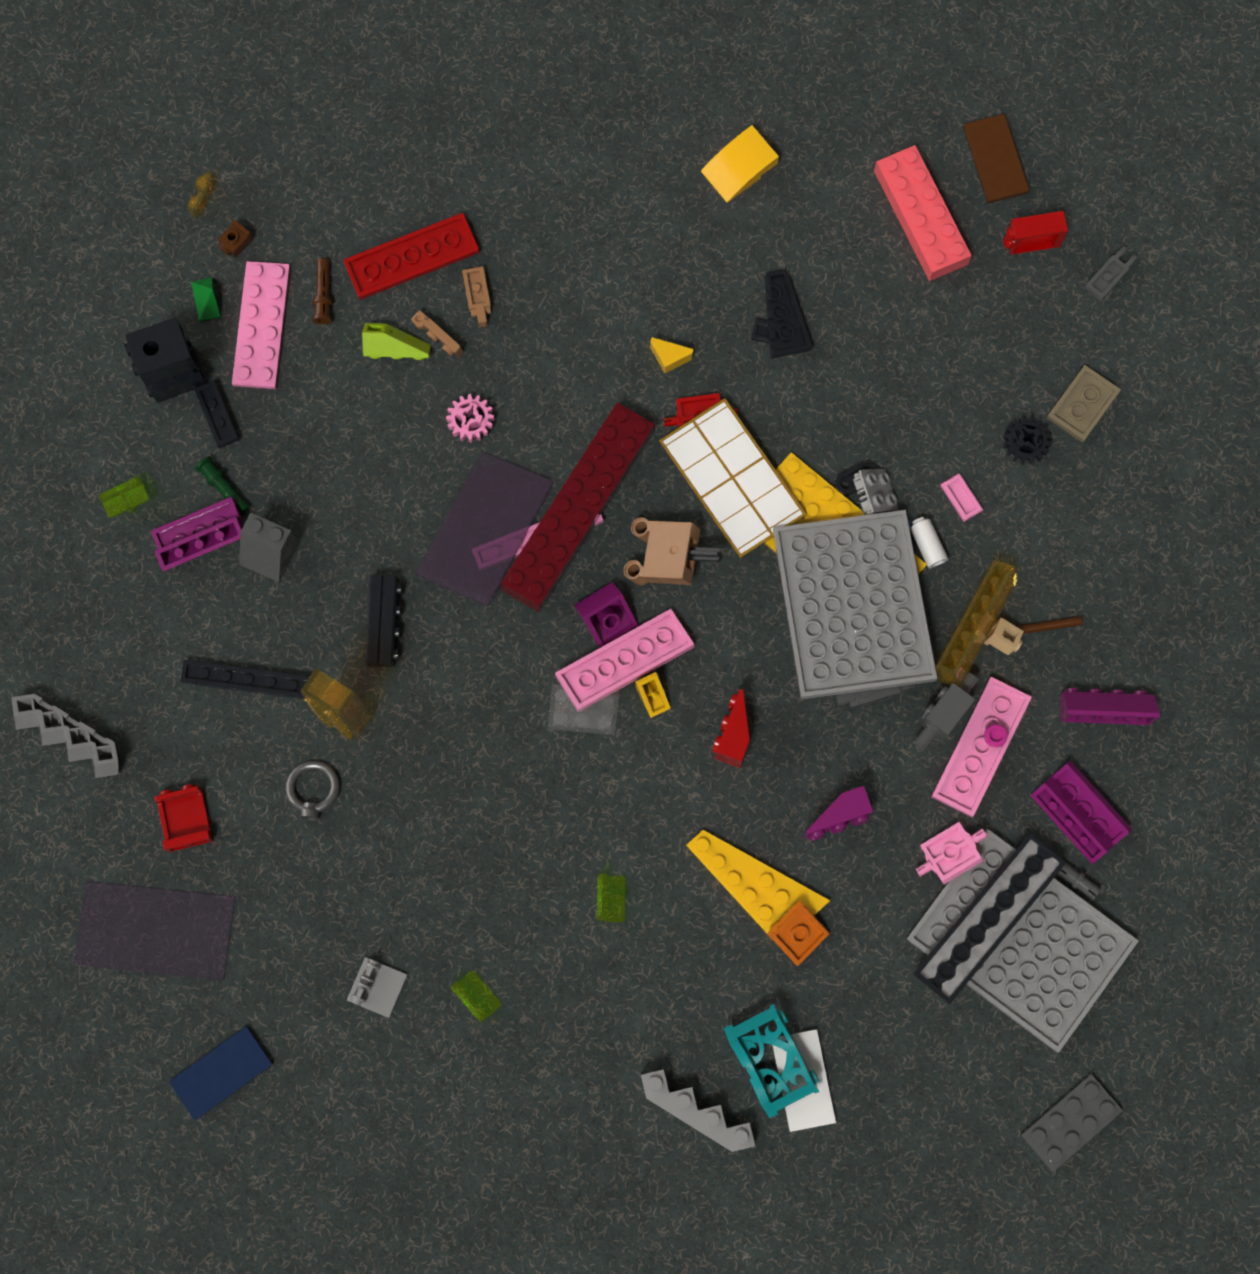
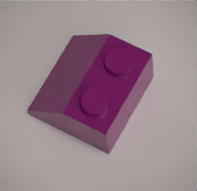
M612 582L574 605L599 648L639 627L622 593Z

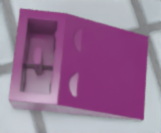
M864 786L842 793L806 831L804 839L810 838L811 841H816L823 838L826 832L832 831L833 834L846 830L847 825L853 824L854 827L867 823L873 810Z

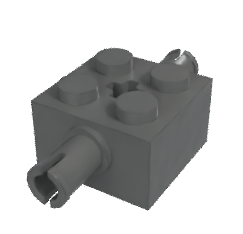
M967 672L958 685L953 683L950 688L945 685L934 700L937 702L936 706L931 703L921 717L924 720L921 725L924 729L913 742L917 748L925 751L934 737L943 742L975 701L968 694L979 681L975 675Z

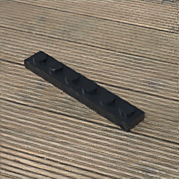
M184 660L180 682L314 701L318 678Z

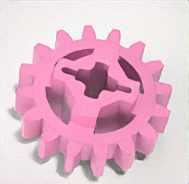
M468 394V399L465 400L460 396L459 403L456 401L452 402L454 408H448L450 415L446 416V420L450 422L448 428L453 430L454 437L460 434L461 441H464L467 437L469 442L472 443L474 437L480 441L481 434L488 436L487 428H493V424L490 421H494V415L491 414L493 412L492 407H487V400L480 402L479 395L472 399L471 394ZM479 409H481L484 412L485 418H483L482 415L478 414ZM471 415H474V419L471 418V419L467 422L466 417H467V418H470ZM456 419L462 422L461 428L457 425Z

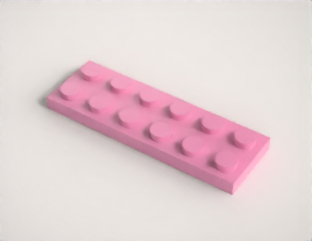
M246 262L232 377L233 386L276 389L290 274L289 264Z
M669 609L555 673V676L576 710L580 712L694 648V643L672 609Z
M990 677L931 797L973 818L1032 697ZM993 724L1002 725L1008 733L1007 741L998 748L990 747L984 740L985 730Z

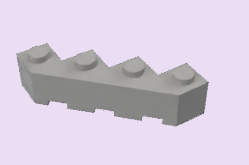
M36 694L11 697L16 730L39 726L42 746L66 743L69 762L92 759L95 778L118 775V758L114 741L109 738H103L94 729L81 721L77 722L70 718L69 714L54 705L51 706L42 701V698Z
M664 1069L641 1075L647 1100L731 1152L755 1146L750 1123L726 1128L721 1105L698 1110L692 1087L669 1093Z

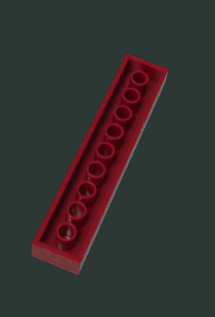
M618 402L616 403L501 582V591L538 613L540 612L591 532L597 519L605 510L653 434L655 424Z

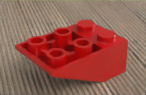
M739 689L738 695L734 693L732 695L728 708L731 711L730 716L725 714L720 729L723 732L722 737L717 735L712 750L715 753L716 760L737 768L741 767L750 741L742 689Z

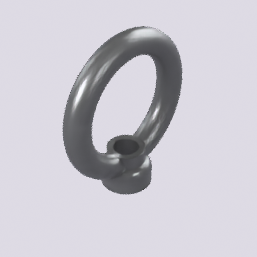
M307 761L299 764L291 771L286 781L285 790L290 804L301 811L300 818L317 820L319 812L326 810L335 802L340 784L339 778L331 766L321 761ZM320 770L330 780V792L318 804L303 803L295 794V782L305 771Z

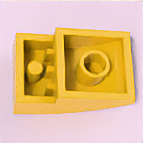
M751 125L712 158L701 172L728 203L760 180L764 173L777 165L779 156Z

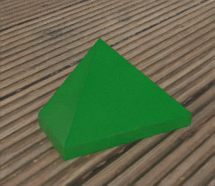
M213 278L191 282L199 322L221 318Z

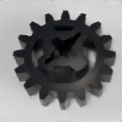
M1021 417L1020 423L1014 420L1012 426L1008 425L1007 433L1003 436V439L1007 440L1004 442L1003 448H1009L1007 456L1013 454V461L1015 462L1019 458L1022 465H1024L1026 460H1029L1030 465H1032L1035 458L1040 462L1043 458L1042 455L1046 456L1049 452L1047 448H1050L1052 442L1047 441L1052 435L1045 433L1048 426L1041 427L1042 421L1039 420L1035 423L1033 422V417H1030L1029 421ZM1014 433L1016 434L1015 436L1018 438L1016 443L1013 442ZM1024 438H1025L1026 440L1030 438V439H1031V442H1029V441L1024 442L1023 440H1024ZM1039 438H1041V447H1040V448H1039V444L1037 443V441H1038Z

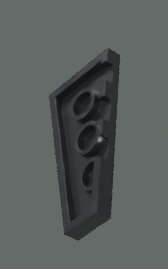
M787 269L766 273L764 279L770 358L774 359L811 351L813 346Z

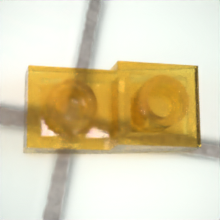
M210 171L198 177L194 185L198 194L193 196L188 202L187 209L190 215L196 219L206 208L213 192L215 180Z

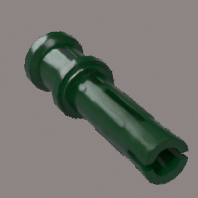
M210 456L202 459L196 465L195 470L201 472L207 479V484L212 487L214 486L225 499L233 497L240 515L245 514V509L248 511L250 506L224 478V472L213 464V459Z

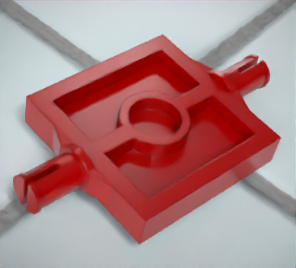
M715 393L676 399V417L663 418L664 427L676 425L678 428L720 402V394ZM733 409L738 416V409Z

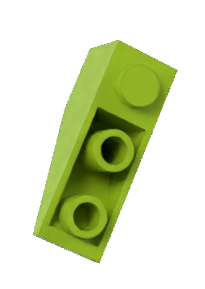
M364 324L362 331L363 356H369L373 359L381 357L402 359L404 357L423 360L429 358L430 344L388 324Z

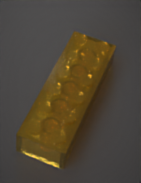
M317 668L300 691L305 697L303 701L307 703L317 718L321 720L320 722L330 729L334 726L339 734L348 740H351L353 737L358 741L372 720L371 715L354 691Z

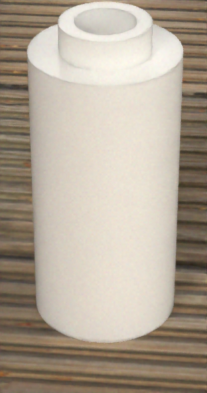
M924 517L914 520L910 530L927 567L930 569L948 561L949 558L931 520Z

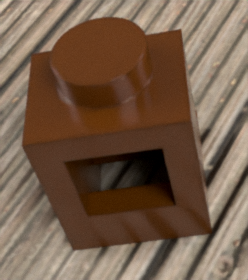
M234 219L229 228L217 240L220 244L219 249L225 255L231 254L236 258L253 241L250 232Z

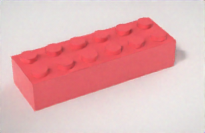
M914 145L876 161L874 172L928 280H934L967 266L972 255L917 147Z

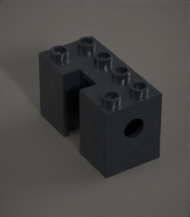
M176 317L125 335L127 343L124 344V347L133 362L131 364L133 373L142 379L146 385L149 397H154L157 403L193 391L194 388L206 384L194 347L189 338L185 337L184 330Z

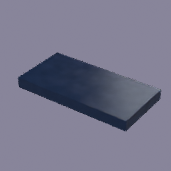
M246 1026L169 1081V1083L196 1121L271 1067L273 1063Z

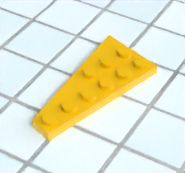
M702 830L686 845L766 934L798 901L802 902L813 915L817 914L830 902L827 898L705 830Z

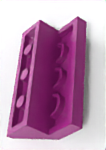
M227 498L151 531L158 548L154 552L163 572L240 540L243 522L234 498Z
M1071 760L1030 795L1091 864L1100 859L1133 830Z

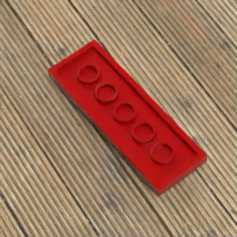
M460 213L343 259V262L359 300H362L479 253V249L464 214Z

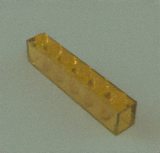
M995 559L992 562L935 668L939 682L950 686L954 683L961 687L1018 581L1015 566Z

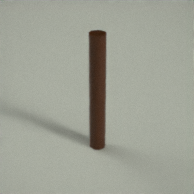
M1079 616L1016 627L1023 630V634L1079 626L1083 622L1082 617Z

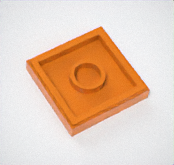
M798 901L767 934L796 966H799L830 933L807 907Z

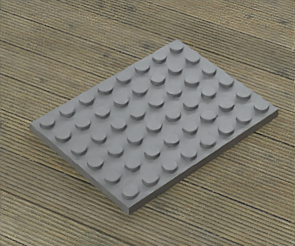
M906 510L773 528L801 700L937 681Z
M989 829L985 831L987 837L976 844L977 851L983 862L949 881L906 939L927 956L1016 850ZM1054 878L966 985L1053 1051L1059 1053L1136 946L1138 940Z

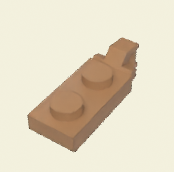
M484 267L462 270L471 316H477L479 328L488 326L486 314H491V305Z
M420 310L411 318V321L419 330H428L426 334L434 342L439 340L443 344L441 348L449 356L454 354L459 358L464 351L461 346Z

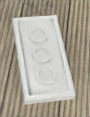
M817 1029L792 1034L809 1070L814 1069L820 1082L816 1084L819 1089L818 1093H812L785 1107L789 1132L836 1123ZM785 1036L778 1037L779 1039L786 1041L788 1043ZM772 1045L777 1071L781 1076L786 1064L787 1052ZM796 1056L794 1059L793 1068L800 1067ZM800 1074L795 1076V1080L799 1083L798 1085L792 1084L789 1079L786 1083L791 1091L806 1085L804 1077ZM782 1089V1096L788 1094L784 1089Z

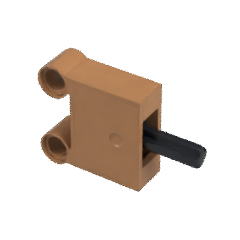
M641 517L634 520L631 525V531L636 537L647 543L644 565L639 561L631 560L624 567V575L640 586L646 583L691 585L695 561L720 562L723 559V552L720 548L698 547L700 529L692 522L648 521Z

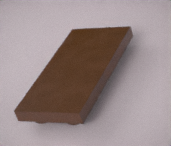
M1005 114L963 124L965 137L987 204L1028 194L1029 188Z

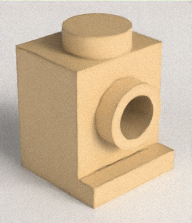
M1000 618L992 625L984 644L987 646L990 644L1009 655L1013 651L1017 652L1023 642L1020 639L1024 631L1005 619Z

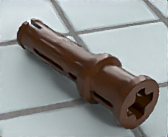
M320 258L316 261V297L313 299L315 315L312 317V322L315 324H330L332 322L330 316L332 300L329 297L330 260Z

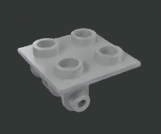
M886 469L859 470V473L854 474L855 479L853 481L856 489L860 490L857 494L866 493V495L859 498L860 501H864L861 503L864 513L871 515L876 514L875 512L898 510L897 498L893 493L890 477Z
M365 957L347 1001L389 1018L407 974Z

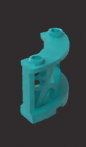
M774 1004L770 1005L768 1010L735 1027L731 1024L724 1028L729 1044L743 1068L746 1067L751 1077L749 1080L762 1108L769 1118L778 1115L777 1111L812 1093H818L819 1089L816 1084L820 1082L814 1069L809 1070L798 1045L786 1025L788 1019L782 1009L778 1011ZM774 1020L777 1030L770 1031L769 1025H767L765 1035H761L759 1026ZM752 1030H755L756 1035L742 1036ZM782 1032L788 1043L778 1038ZM755 1043L759 1044L758 1055L750 1053V1048H757ZM764 1043L777 1046L787 1052L786 1064L781 1076L769 1068L757 1069L756 1064L760 1062L764 1055ZM796 1056L800 1067L793 1068L794 1059ZM768 1074L772 1075L777 1079V1084L773 1079L772 1083L767 1084L764 1080L765 1076ZM798 1074L802 1075L806 1085L791 1091L786 1084L788 1079L792 1084L798 1085L799 1083L795 1080V1076ZM782 1089H784V1090L788 1093V1094H786V1095H784V1096H782V1097H780V1098H778V1099L772 1101L773 1099H775V1098L778 1096V1094L782 1091Z

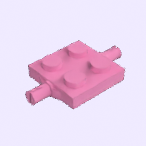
M960 822L956 823L920 845L925 853L927 862L915 868L917 873L921 877L932 870L939 876L943 884L948 883L983 862L977 851L976 843L986 838L987 835L983 829L970 835L963 829Z

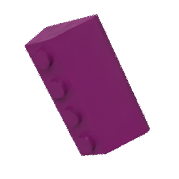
M1069 688L1060 695V722L1151 725L1160 718L1155 695H1148L1147 691H1135L1134 694H1125L1123 690L1102 693L1100 689L1080 692V689Z

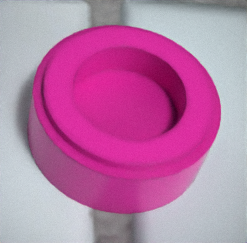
M999 724L990 725L984 732L986 744L993 748L1001 747L1008 738L1007 730Z

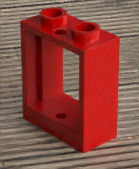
M1064 211L1012 219L1009 227H1007L1006 236L1003 237L1005 249L1009 248L1010 255L1061 247L1068 232Z

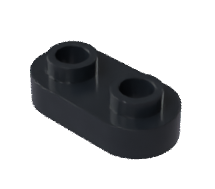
M863 462L841 473L835 480V489L844 496L854 494L859 491L856 489L853 481L855 479L854 474L859 473V470L875 469V467L870 463ZM847 482L850 487L845 489L842 487V483Z

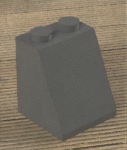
M250 512L240 532L239 565L280 583L299 543L291 530Z

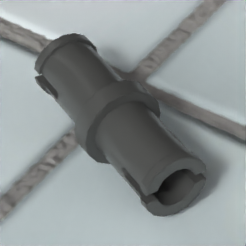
M1067 863L1058 873L1072 884L1071 887L1074 889L1077 887L1092 900L1095 899L1102 889L1086 878L1085 873H1079Z

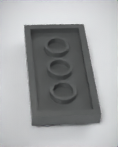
M1090 1074L1024 1131L1021 1137L1049 1170L1054 1172L1123 1110L1094 1076Z

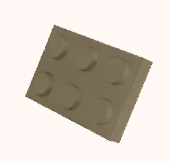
M1084 365L1049 413L1047 419L1083 443L1121 389Z

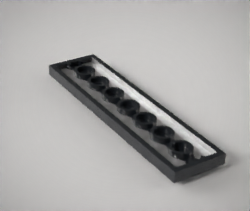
M1029 833L913 975L950 1005L1064 867L1066 862L1033 834Z

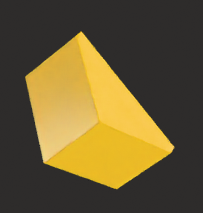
M651 338L650 348L664 373L692 360L694 349Z
M656 672L635 682V688L650 718L671 709Z

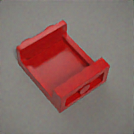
M189 784L182 786V790L175 792L173 790H164L159 793V796L154 797L159 809L165 839L163 841L165 851L173 852L213 842L204 795L199 786Z

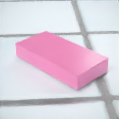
M960 473L940 485L963 522L983 511Z

